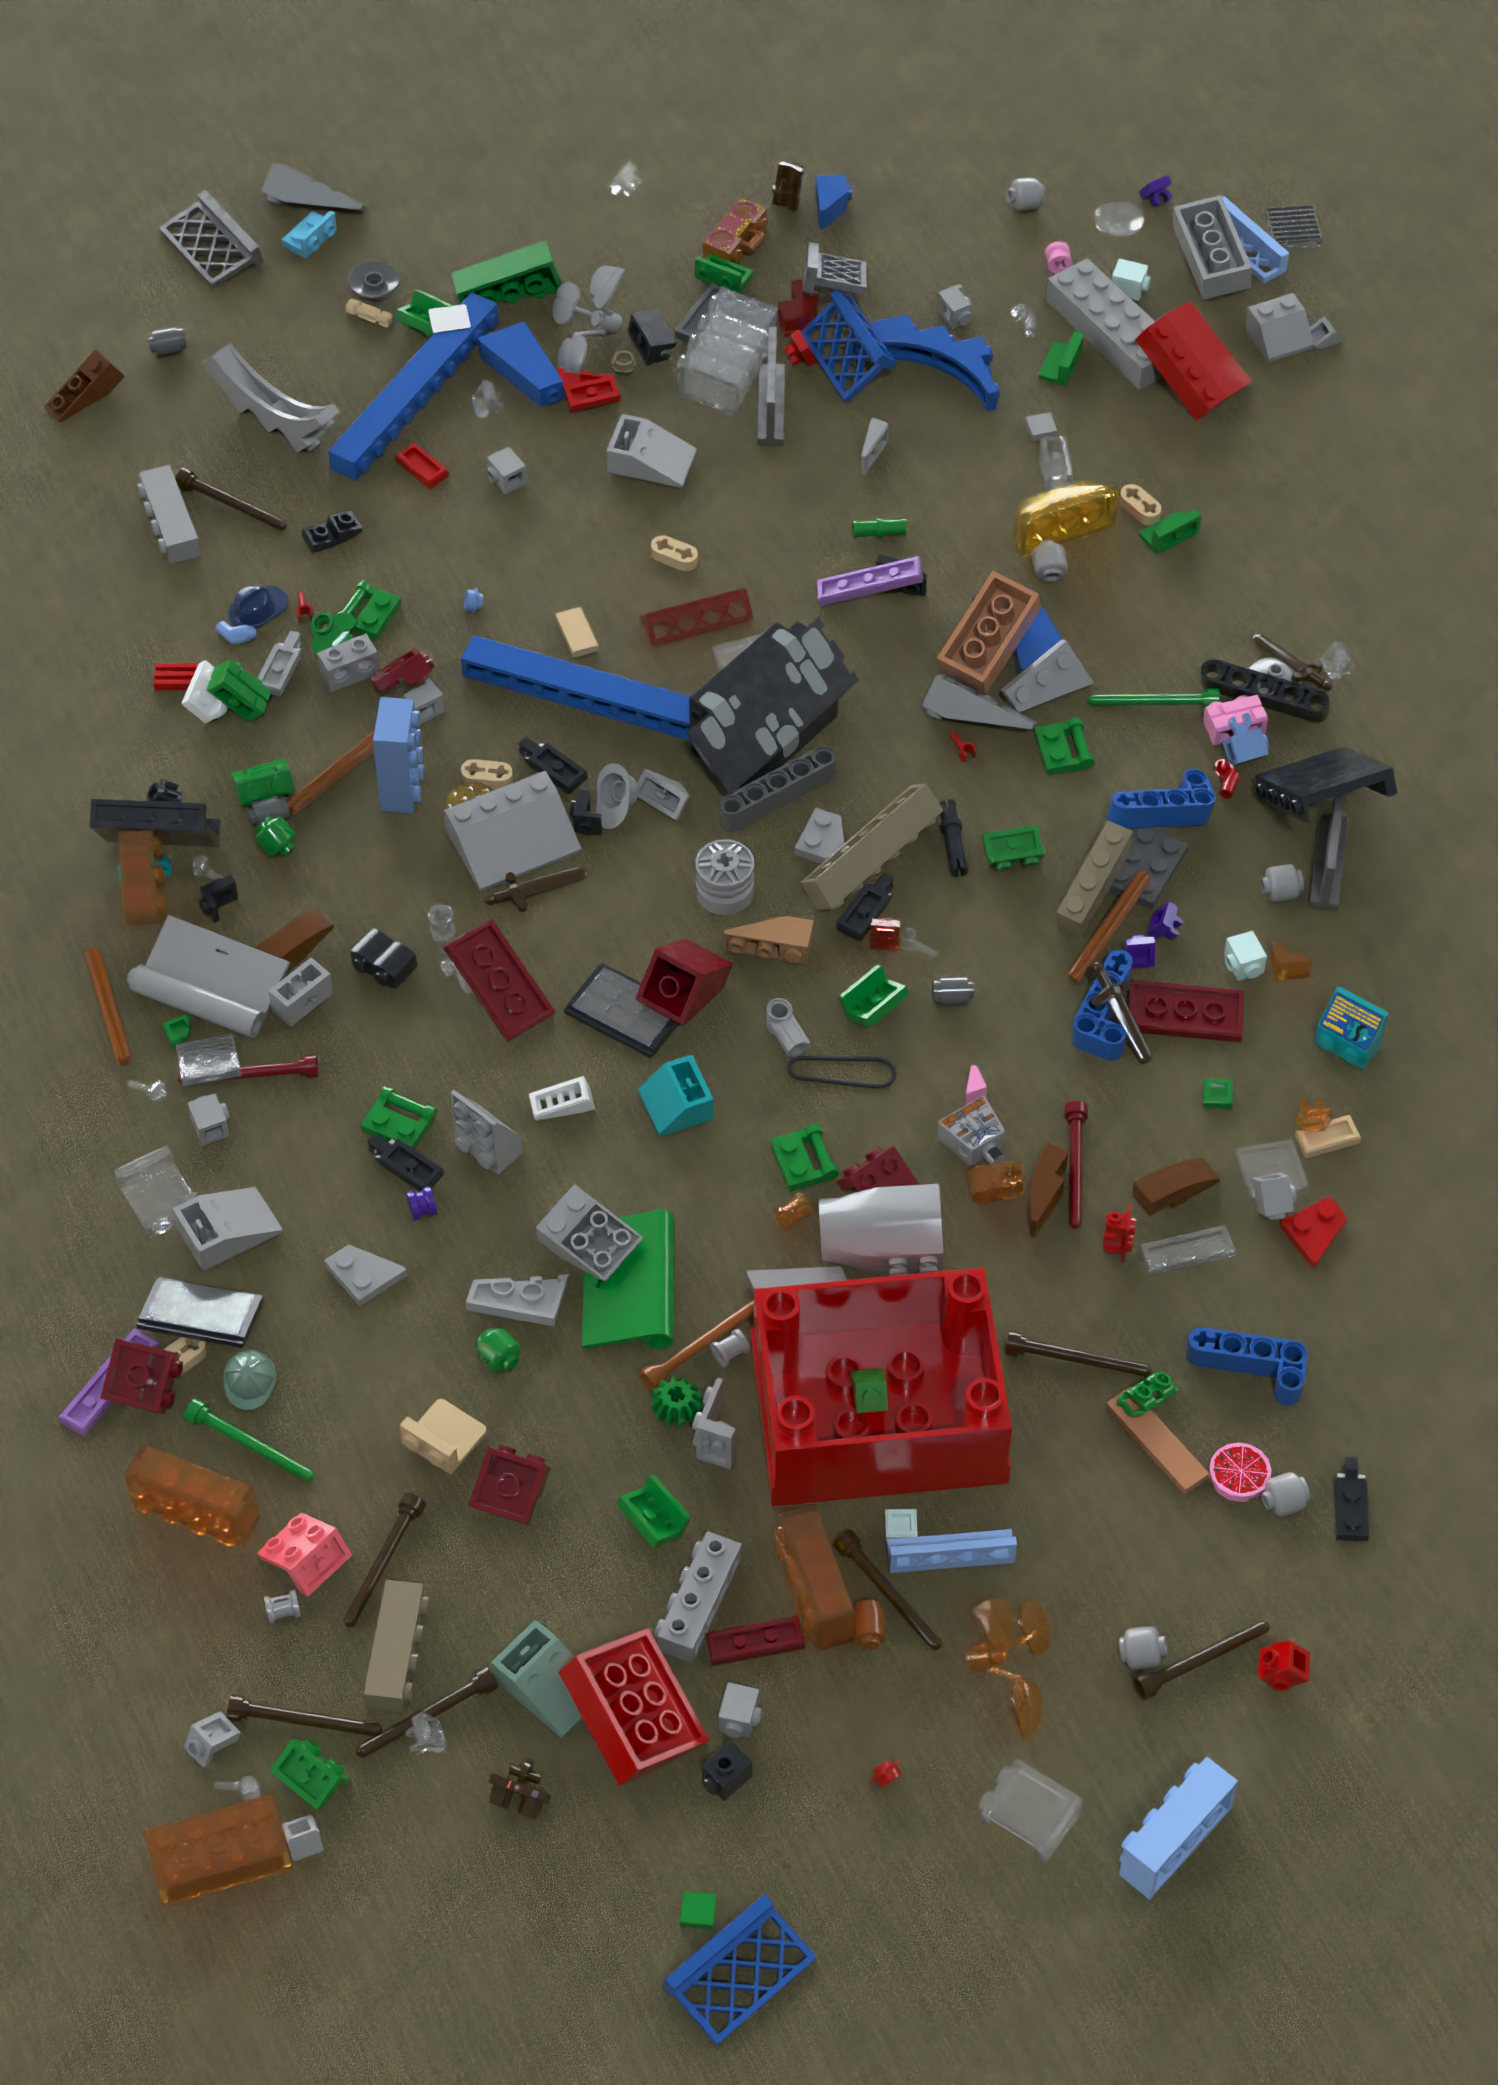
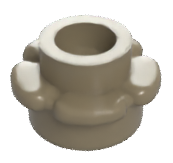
M629 351L617 352L611 361L613 370L620 374L632 372L637 364L633 354Z

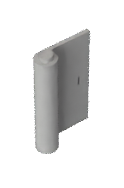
M168 915L146 965L140 964L136 968H132L128 974L127 983L129 984L130 991L249 1038H255L259 1034L271 1008L268 990L284 978L290 962Z

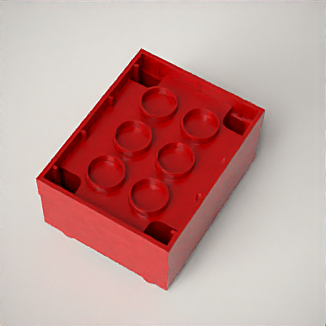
M985 1267L754 1289V1328H751L750 1347L771 1507L1009 1484L1011 1469L1009 1451L1012 1425ZM882 1368L886 1379L888 1410L857 1413L853 1401L851 1371Z

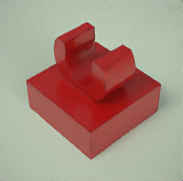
M800 330L791 334L795 344L788 345L784 348V351L792 365L800 363L802 359L805 360L808 367L817 362Z

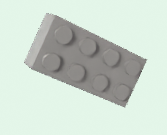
M1222 196L1173 207V229L1202 299L1205 300L1251 288L1252 266Z

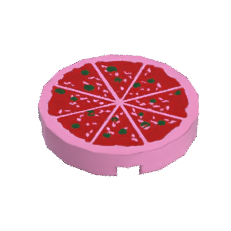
M1238 1442L1227 1444L1216 1451L1211 1458L1209 1478L1214 1485V1489L1221 1496L1232 1501L1246 1502L1251 1498H1258L1265 1491V1483L1271 1478L1272 1469L1269 1459L1261 1450L1250 1444Z

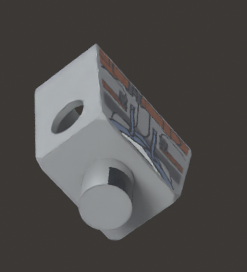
M984 1096L938 1121L937 1139L968 1165H974L985 1159L994 1168L1005 1160L1006 1156L1000 1150L1004 1146L1005 1130Z

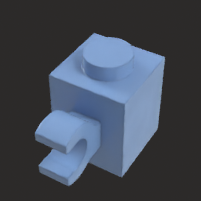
M1248 712L1242 714L1243 725H1239L1236 722L1235 716L1228 719L1229 727L1232 729L1234 736L1225 739L1222 743L1228 762L1233 766L1261 759L1269 754V742L1266 735L1262 734L1261 728L1248 731L1252 721Z

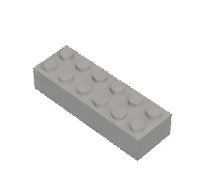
M1088 258L1047 278L1046 301L1078 332L1084 333V338L1136 388L1141 390L1163 378L1135 341L1155 321Z

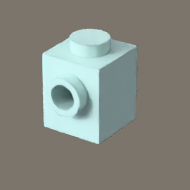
M1119 259L1112 275V282L1130 299L1139 301L1143 291L1147 292L1149 289L1151 277L1147 276L1148 265Z
M1253 930L1226 939L1224 951L1225 964L1230 972L1233 971L1238 981L1256 978L1264 973L1267 955Z

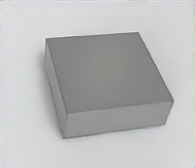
M1050 412L1025 417V425L1032 442L1057 437V428Z

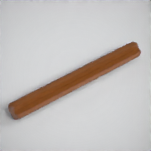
M375 730L287 800L290 813L292 815L298 814L374 752L373 736Z
M1139 870L1133 876L1069 970L1068 978L1077 984L1082 983L1093 964L1149 884L1150 875Z
M88 949L85 952V956L116 1063L121 1066L129 1064L132 1061L131 1053L100 949Z

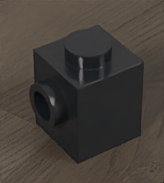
M729 1741L702 1765L701 1782L711 1795L717 1794L725 1801L753 1776V1762Z

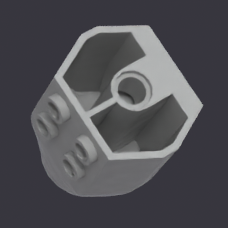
M939 1184L877 1187L845 1195L841 1198L819 1199L823 1262L835 1263L870 1273L890 1274V1276L908 1275V1273L913 1272L929 1273L943 1271V1238Z

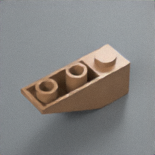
M783 916L727 929L723 933V950L735 954L759 956L764 959L772 958L790 963L807 964L814 938V920Z

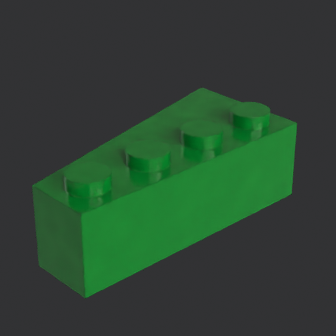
M547 240L451 273L460 303L471 292L495 303L507 301L510 304L518 303L520 298L533 296L535 300L543 299L546 294L557 293L558 288L563 284Z

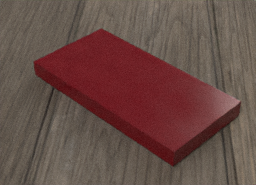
M492 918L445 945L443 948L507 1043L556 1013Z
M1130 980L1132 989L1129 990L1128 1008L1141 1033L1241 1043L1245 990Z

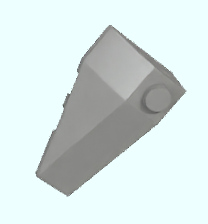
M272 163L261 190L267 194L266 199L277 204L283 201L365 210L367 205L341 192L332 191L325 184L317 181L312 182L311 177L283 164Z
M944 673L935 676L922 704V707L927 708L926 713L937 719H941L943 716L950 719L1032 729L1037 724V721L1011 707L1003 705L1001 708L997 706L998 702L996 699L989 695L979 693L977 696L974 694L975 689Z

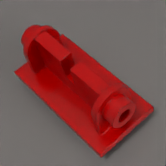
M1128 1205L1127 1213L1114 1211L1109 1213L1105 1220L1102 1248L1109 1254H1122V1263H1125L1126 1251L1132 1252L1136 1218L1130 1217L1131 1205Z

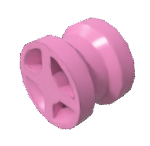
M1065 242L1051 243L1045 249L1048 269L1052 273L1057 274L1072 266L1070 248Z

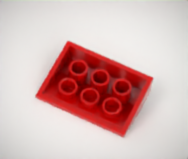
M1191 301L1159 318L1135 339L1196 421H1199L1252 383Z
M649 1628L579 1654L558 1672L619 1786L643 1777L710 1741Z

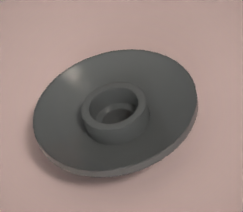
M369 261L358 265L352 270L349 275V285L355 294L363 298H383L396 290L399 285V274L388 263Z

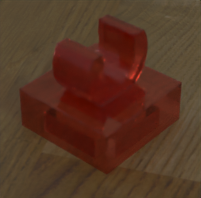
M881 916V919H872L870 949L898 951L900 921L892 920V917Z

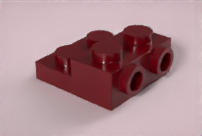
M414 647L369 677L379 691L382 689L386 691L393 689L400 683L398 679L401 677L408 685L413 683L417 686L429 678L427 674L432 671L431 669L435 665L424 650L419 652Z
M115 1339L100 1399L165 1415L166 1408L171 1409L175 1400V1391L171 1390L174 1378L179 1379L182 1373L183 1362L179 1361L180 1355L159 1348Z
M499 1444L498 1448L495 1449L488 1446L468 1506L529 1526L538 1497L541 1498L551 1468L544 1464L546 1459L528 1453L527 1457L524 1458L515 1455L516 1450L511 1447Z

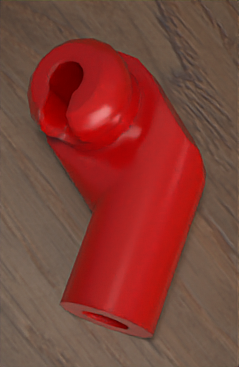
M1219 759L1214 766L1217 776L1223 782L1219 793L1222 797L1229 799L1233 797L1240 776L1228 760Z

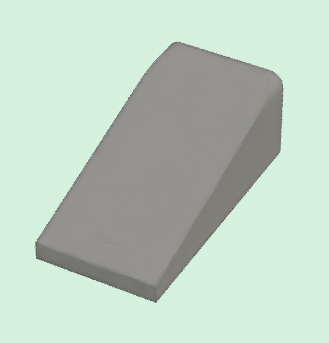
M876 418L871 419L861 454V474L865 475L888 444L889 423Z

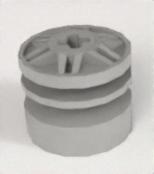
M730 839L716 840L706 844L699 850L695 859L697 900L703 908L718 915H733L743 911L751 904L754 897V856L749 848L742 843Z

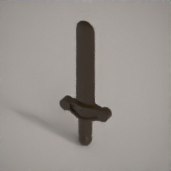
M1257 633L1252 636L1254 641L1297 671L1292 674V682L1311 681L1324 691L1332 690V683L1319 674L1323 668L1321 661H1315L1312 664L1306 665L1265 635Z
M577 866L518 883L514 873L508 872L505 877L507 889L487 895L484 898V902L487 905H493L511 900L519 911L525 912L528 907L525 897L583 880L587 876V870Z
M1095 962L1093 964V971L1096 973L1102 990L1091 999V1004L1098 1007L1107 1002L1117 1023L1125 1029L1126 1040L1136 1059L1142 1064L1148 1063L1152 1058L1151 1051L1122 996L1123 993L1132 989V983L1124 981L1113 984L1107 971L1104 970V965L1100 962Z

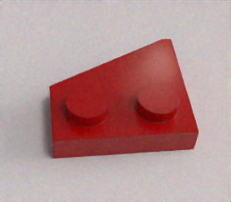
M557 368V372L563 380L564 396L570 412L620 402V393L613 375L593 374L592 372L582 370L580 374L565 372V368Z
M1329 1196L1282 1220L1280 1228L1309 1266L1314 1269L1318 1266L1320 1258L1334 1242L1335 1236L1345 1226L1347 1216L1332 1197Z

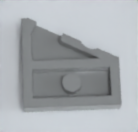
M815 807L794 848V855L822 864L844 844L841 816Z
M349 1244L324 1260L328 1271L359 1306H362L407 1276L406 1269L403 1266Z

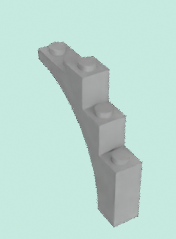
M231 343L203 362L239 413L247 409L250 412L253 411L268 433L276 428L279 432L282 431L296 452L304 448L310 451L321 443L318 438L326 433L324 430L335 422L333 417L340 412L334 403L327 406H311L286 396L261 377L243 359Z

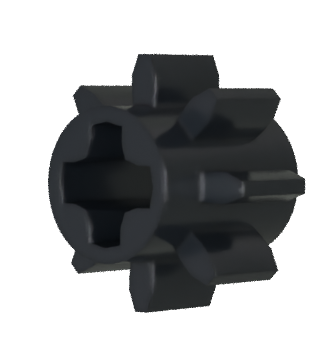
M161 779L160 784L153 783L147 793V801L181 802L182 793L177 791L178 784Z

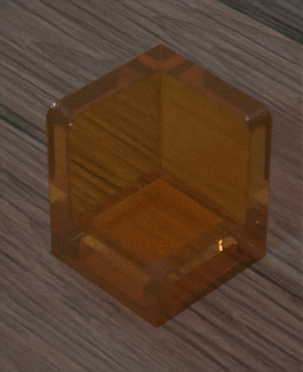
M1284 940L1273 941L1270 961L1275 981L1309 978L1312 966L1311 957H1305L1304 952L1287 953Z

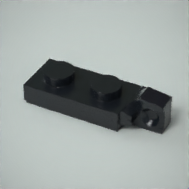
M527 736L519 742V753L524 756V761L539 773L546 771L552 783L566 793L570 794L588 778V772L549 743H540L538 745Z
M883 873L875 885L871 883L869 885L865 884L838 921L837 930L861 942L890 903L892 893L890 892L894 887V877Z
M374 1133L367 1141L368 1151L375 1155L374 1158L379 1165L420 1192L424 1187L429 1186L432 1189L444 1176V1170L399 1139L396 1141L391 1139L388 1142Z
M1345 1457L1343 1473H1337L1334 1485L1336 1540L1368 1542L1367 1481L1365 1475L1358 1474V1457Z

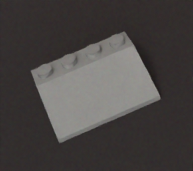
M546 771L444 810L445 830L480 892L505 883V877L508 872L514 873L515 878L582 852L558 791Z

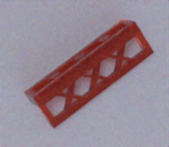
M746 588L639 615L641 625L646 626L651 646L754 619ZM742 600L745 616L736 618L728 613L733 602ZM727 604L724 610L718 607L720 605ZM709 608H714L722 613L714 624H710L702 619ZM697 611H701V613L699 614V616H697V615H695V614H693V613H694V612H697ZM686 614L696 619L693 627L688 631L676 626L682 615ZM725 616L730 618V620L722 621ZM676 617L673 623L667 620ZM662 621L671 626L665 637L656 639L652 623ZM700 622L705 625L703 627L697 628ZM674 629H676L677 631L681 632V633H677V634L671 635L672 632L674 631Z

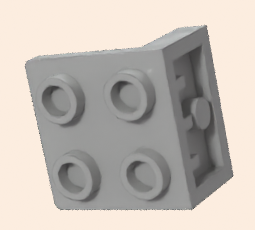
M717 1378L714 1386H709L705 1392L703 1412H697L694 1418L692 1429L696 1430L692 1444L696 1446V1459L732 1469L735 1461L736 1428L723 1421H719L723 1411V1379Z

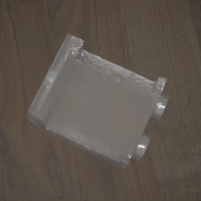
M167 1145L113 1170L119 1191L149 1238L156 1234H162L175 1225L172 1208L198 1196L196 1192H192L174 1164L172 1152Z
M1016 1758L1011 1767L1006 1765L1001 1770L996 1780L998 1785L993 1792L988 1790L982 1797L978 1806L981 1808L980 1821L986 1824L991 1819L1035 1847V1857L1046 1863L1080 1816L1083 1799Z

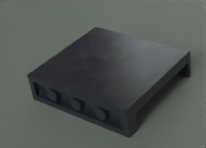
M1345 746L1255 775L1257 783L1254 786L1255 794L1261 802L1305 823L1310 822L1307 805L1359 788L1366 787L1387 797L1398 794L1393 767Z
M91 799L89 827L110 843L219 847L221 820L207 819V805L204 803Z

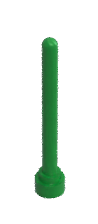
M1208 688L1207 691H1202V694L1090 695L1088 703L1092 706L1202 705V707H1207L1211 703L1219 701V688Z
M194 1398L188 1404L183 1416L186 1421L193 1425H208L306 1482L314 1479V1472L213 1415L207 1403Z

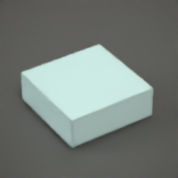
M885 1509L886 1542L887 1539L918 1537L916 1509Z

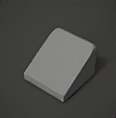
M1325 316L1310 327L1314 346L1317 350L1342 341Z
M312 1814L281 1825L293 1861L324 1850L320 1833Z

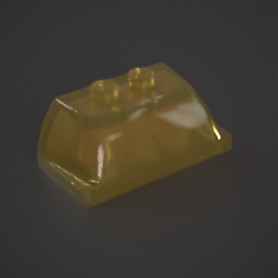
M1094 480L1077 481L1046 490L1022 500L1016 513L1012 536L1019 556L1024 557L1032 554L1034 549L1043 541L1051 540L1057 544H1063L1115 526L1119 489L1116 484L1103 485Z

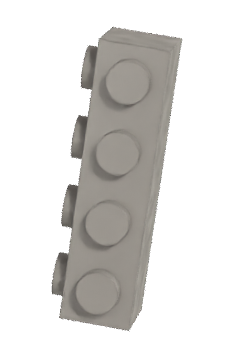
M709 1531L706 1532L702 1541L698 1540L691 1556L693 1558L690 1567L685 1566L679 1580L681 1587L678 1593H672L667 1605L669 1612L666 1619L659 1620L654 1633L661 1652L692 1664L705 1639V1633H708L742 1560L741 1543Z

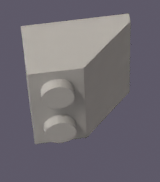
M1294 293L1248 307L1245 330L1268 362L1314 348L1306 311Z

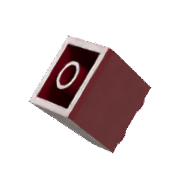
M686 938L655 948L636 1000L681 1025H685L723 990L733 963Z

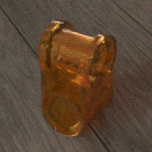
M1017 1161L979 1165L967 1172L972 1198L977 1204L1017 1198L1025 1190V1168Z

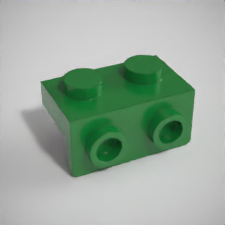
M710 253L705 259L698 257L695 260V279L708 284L713 283L740 294L753 279V270Z
M417 289L413 291L411 304L397 309L395 319L403 322L406 327L425 332V335L431 338L434 332L428 310L453 305Z
M1038 825L982 835L988 868L996 867L997 871L1011 869L1013 864L1023 863L1024 866L1037 865L1046 855L1045 848L1042 849Z
M876 965L839 996V1000L846 1019L870 1028L890 1010L898 1006L909 993L905 985L887 979L883 967Z
M655 1475L647 1478L643 1488L620 1496L616 1503L617 1507L653 1549L680 1539L691 1519L687 1511Z

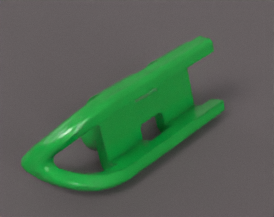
M1157 1371L1125 1391L1118 1397L1116 1405L1122 1407L1128 1416L1133 1418L1140 1417L1176 1394L1179 1388L1171 1383L1172 1379L1167 1373ZM1155 1392L1160 1394V1397L1157 1399L1152 1396ZM1131 1397L1141 1409L1138 1411L1133 1410L1128 1404L1127 1399Z

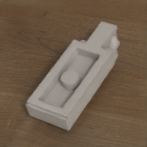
M290 630L284 644L275 643L258 676L263 685L271 690L270 695L282 696L301 658L302 648L300 647L302 641L300 640L301 634Z

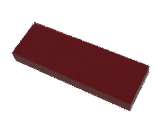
M799 1616L705 1633L711 1666L805 1649L806 1646Z

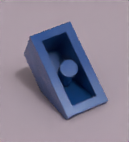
M846 174L816 176V202L820 229L826 228L847 211V200L852 199L851 184L847 185Z

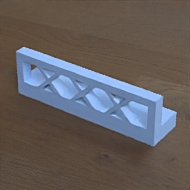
M1225 196L1222 197L1246 252H1253L1256 255V258L1248 257L1252 266V274L1264 284L1286 272L1289 252ZM1258 265L1269 266L1272 270L1264 273L1258 268Z
M1012 1529L887 1539L890 1573L1015 1563L1016 1536H1012Z

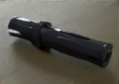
M948 799L949 809H947L945 800H942L939 803L944 810L940 813L942 820L940 830L945 836L950 873L953 877H959L957 869L960 867L961 877H963L969 870L960 833L962 823L957 817L956 802Z

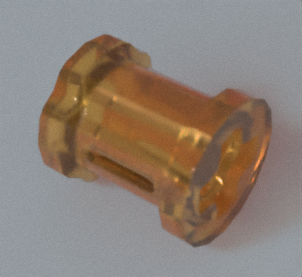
M797 1192L793 1195V1199L782 1207L777 1206L774 1208L773 1214L779 1225L786 1231H789L798 1220L804 1216H811L813 1209L807 1198Z

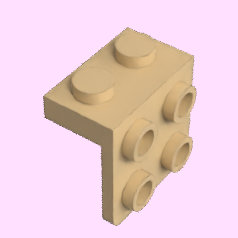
M438 1399L418 1422L407 1416L400 1424L402 1444L429 1460L434 1466L452 1475L486 1435V1426L446 1400Z

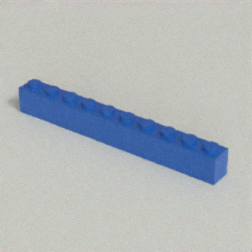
M471 292L460 304H465L467 307L471 327L436 332L330 448L328 451L330 469L355 481L363 473H366L374 460L384 453L385 448L390 442L396 440L400 431L412 422L415 414L427 405L431 396L441 389L448 377L454 375L457 367L469 358L472 350L478 345V337L487 335L491 329L497 326L499 322L497 303Z
M474 635L461 657L462 676L690 741L688 738V731L690 730V695L679 694L665 688H658L640 681H633L615 674L605 673L590 667L573 664L566 660L552 658L538 652L527 651L513 645H506Z

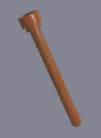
M754 1301L743 1306L661 1365H648L641 1370L639 1377L644 1386L651 1392L654 1388H659L660 1381L667 1379L666 1375L754 1314Z

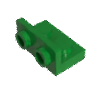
M307 1738L305 1741L292 1739L269 1771L312 1807L322 1811L340 1784L347 1785L351 1779L343 1773L346 1770L343 1765L332 1758L327 1760L320 1754L322 1749L315 1742Z

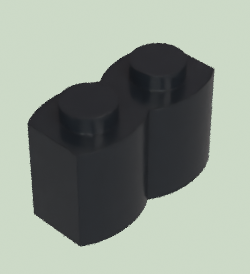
M371 928L350 950L353 967L360 973L366 972L367 974L374 975L375 980L384 987L389 986L396 989L418 966L416 954L405 945L393 941L389 936L375 928Z

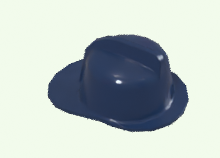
M274 586L244 587L236 594L234 603L230 607V621L235 627L248 625L257 629L286 609L288 597L283 590Z

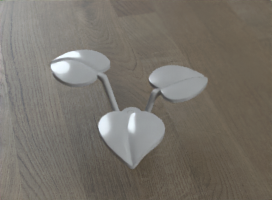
M605 265L596 270L590 283V293L593 296L592 303L600 310L594 313L576 306L580 299V290L575 284L564 283L558 288L552 310L555 322L560 325L568 324L573 317L574 311L590 316L591 324L597 329L574 333L572 339L566 338L562 342L558 353L559 367L565 368V372L579 374L587 353V341L584 336L597 334L604 336L605 332L616 334L620 330L622 325L621 316L613 313V310L607 309L606 305L611 300L625 269Z

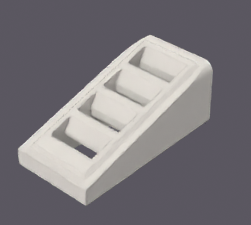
M584 1076L529 1093L536 1121L583 1113L595 1109L591 1090ZM581 1093L582 1097L577 1098L576 1094ZM569 1095L570 1100L565 1102L564 1096ZM557 1097L558 1104L554 1105L552 1098ZM546 1099L547 1108L542 1109L540 1100Z

